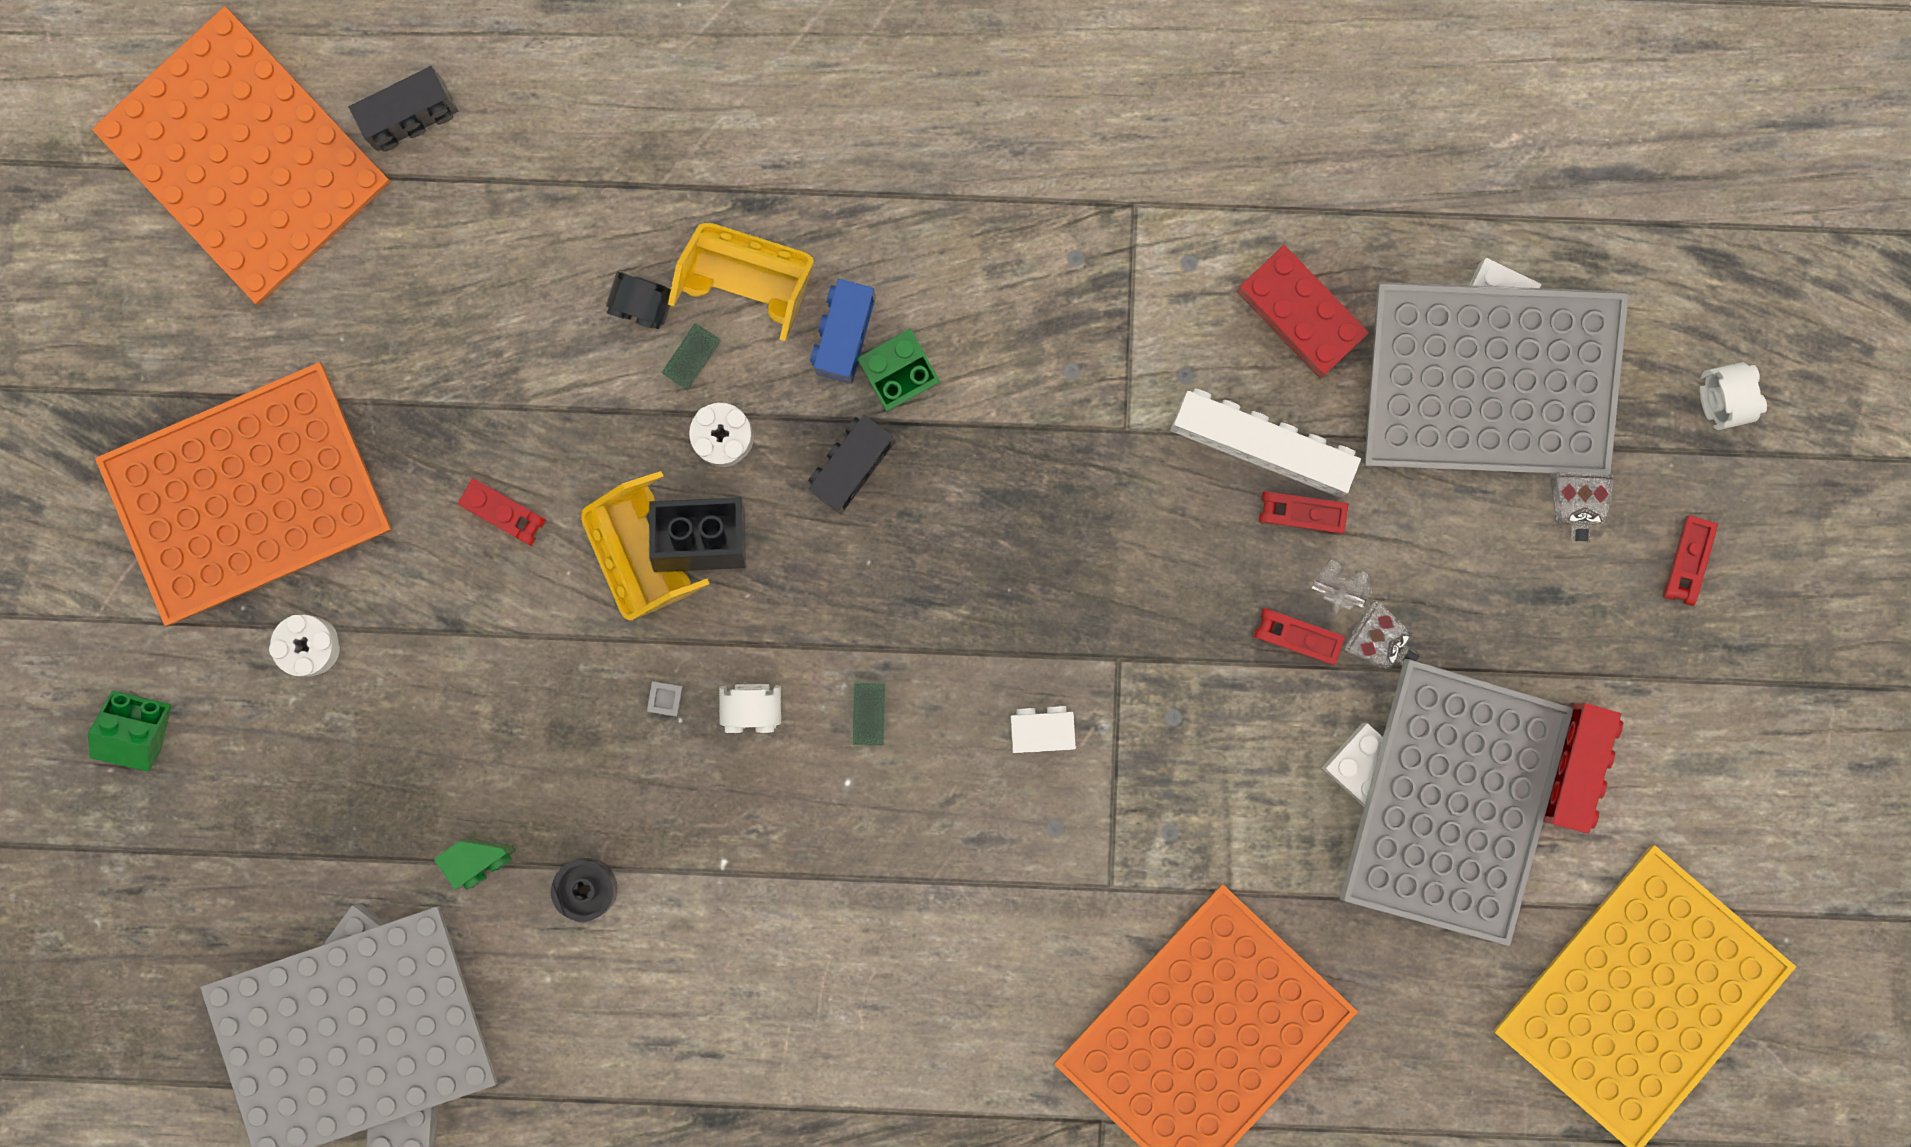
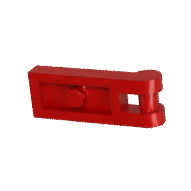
M474 478L471 479L457 505L530 546L533 545L536 539L534 535L539 526L542 528L546 522V519ZM522 517L529 520L523 531L517 528Z
M1264 491L1262 494L1264 508L1263 513L1259 515L1260 523L1338 534L1345 533L1349 503ZM1277 503L1285 504L1284 515L1275 514Z
M1690 515L1686 516L1669 578L1664 587L1663 598L1670 600L1677 598L1690 606L1696 604L1718 523ZM1681 578L1690 580L1687 589L1679 587Z
M1263 608L1260 616L1263 619L1260 628L1255 630L1254 638L1335 666L1345 636ZM1274 622L1283 625L1279 636L1271 633Z

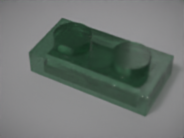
M694 323L661 373L688 391L720 344L721 339L697 323Z
M854 683L853 745H884L885 684Z

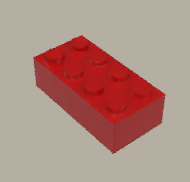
M1285 245L1277 250L1236 291L1319 379L1331 370L1369 333Z
M1572 703L1571 708H1574L1543 822L1590 834L1591 828L1594 829L1599 819V811L1596 810L1598 800L1604 797L1607 789V781L1604 780L1607 768L1610 769L1614 763L1615 751L1612 750L1615 738L1618 739L1622 733L1623 721L1620 720L1622 713L1587 703Z

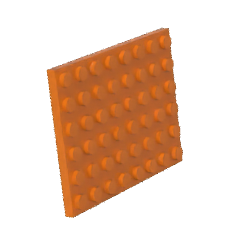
M226 6L220 9L92 128V131L258 306L391 183L380 169Z
M321 362L95 458L163 624L167 627L392 531L390 522Z
M1221 884L1054 1062V1065L1140 1147H1233L1358 1011L1227 887Z

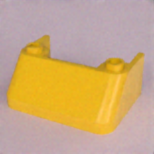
M702 223L696 228L676 263L668 305L674 306L682 291L690 296L699 297L707 294L712 287L769 304L767 309L768 315L775 322L783 324L779 340L786 341L797 318L814 260L808 253L717 224Z
M662 471L622 483L586 506L581 513L583 527L619 611L627 620L637 619L684 599L710 584L708 579L691 584L689 577L683 571H653L649 559V523L646 516L649 514V502L655 501V498L648 486L664 477Z

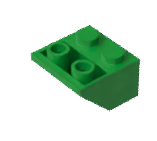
M911 328L857 358L860 367L886 412L940 383Z
M112 690L88 731L90 758L149 772L162 748L171 704Z
M469 838L458 841L437 856L434 861L455 890L462 887L468 890L487 879L484 873L489 869L493 872L511 862L512 859L509 855L515 852L516 849L513 845Z

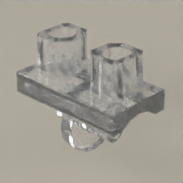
M1329 560L1324 569H1321L1315 578L1312 589L1324 593L1323 600L1333 603L1331 607L1332 613L1337 614L1341 607L1352 610L1354 604L1364 607L1373 592V588L1369 587L1371 575L1361 570H1355L1351 580L1340 577L1344 566L1339 562Z

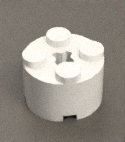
M1740 362L1705 370L1702 373L1701 379L1706 378L1705 386H1700V399L1707 419H1714L1717 425L1713 426L1716 430L1756 422L1760 414L1767 411L1766 399L1761 395L1758 385L1760 379L1759 371L1755 365L1748 366L1746 363Z
M713 403L699 409L690 425L689 436L693 449L703 460L713 466H733L740 462L752 448L754 440L753 428L744 413L731 404ZM720 428H724L729 433V437H724L723 442H719V439L714 436L715 433L720 432Z
M292 615L275 628L271 637L269 652L277 666L284 672L294 676L310 677L328 671L335 664L339 656L340 646L337 632L328 621L316 616ZM303 640L307 641L306 645L310 647L309 651H302L303 646L301 642Z
M736 684L735 690L727 691V685L719 687L720 725L725 726V732L740 733L746 727H755V731L758 733L774 732L776 725L781 724V686L776 685L773 691L769 690V684Z

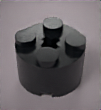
M617 271L606 303V307H609L607 314L629 320L634 316L637 317L635 323L652 329H659L660 325L665 324L670 305H668L671 289Z
M580 858L565 864L557 872L551 886V898L557 911L563 916L578 922L591 921L605 914L612 907L617 896V881L614 873L604 862L593 858ZM581 882L584 885H589L591 891L588 892V898L585 893L579 894L578 888L582 887Z

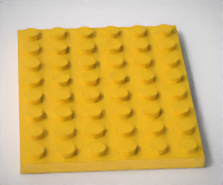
M1651 845L1493 1032L1626 1147H1644L1788 978L1796 966L1658 847Z

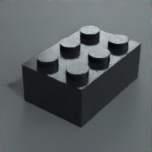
M432 66L348 106L364 139L377 152L380 150L383 152L392 150L399 145L398 141L408 136L410 138L418 137L426 132V127L437 123V125L444 124L453 118V114L459 112L444 80Z
M865 414L860 420L855 417L845 430L847 437L842 444L839 442L834 444L826 456L829 462L823 469L818 467L808 480L811 484L808 488L810 492L840 515H842L895 444L894 436Z
M742 497L649 502V559L653 571L674 572L746 568L745 509Z

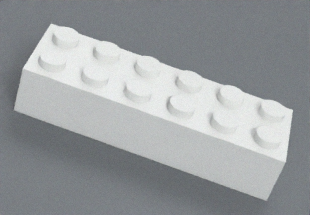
M1195 388L1193 392L1187 390L1183 396L1171 426V432L1340 498L1349 492L1361 458L1354 456L1356 451L1342 445H1338L1337 448L1326 445V439L1314 434H1309V437H1305L1297 433L1298 428L1283 422L1280 423V426L1268 422V416L1259 412L1244 413L1239 411L1241 406L1231 401L1223 400L1222 403L1210 399L1212 396L1210 393Z

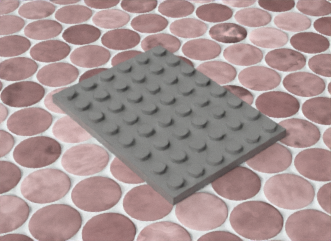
M1378 282L1364 456L1365 466L1610 475L1629 293L1624 291Z
M1404 659L1339 900L1510 946L1574 708L1410 659Z
M440 906L200 987L252 1147H316L498 1084Z

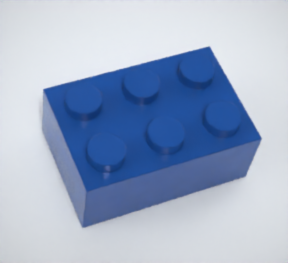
M839 278L836 286H830L826 301L830 308L828 316L822 315L818 329L820 337H822L820 345L814 344L810 362H812L817 375L849 384L853 383L858 365L857 358L861 354L876 299L874 288Z

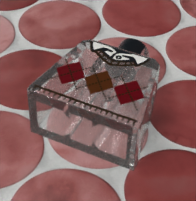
M1555 472L1550 475L1556 522L1558 524H1571V542H1590V525L1605 524L1615 474Z
M1376 600L1370 602L1341 648V651L1385 670H1390L1395 661L1403 665L1404 659L1417 661L1420 656L1418 652L1406 645L1413 633Z

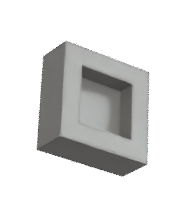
M652 681L647 712L678 717L683 686Z

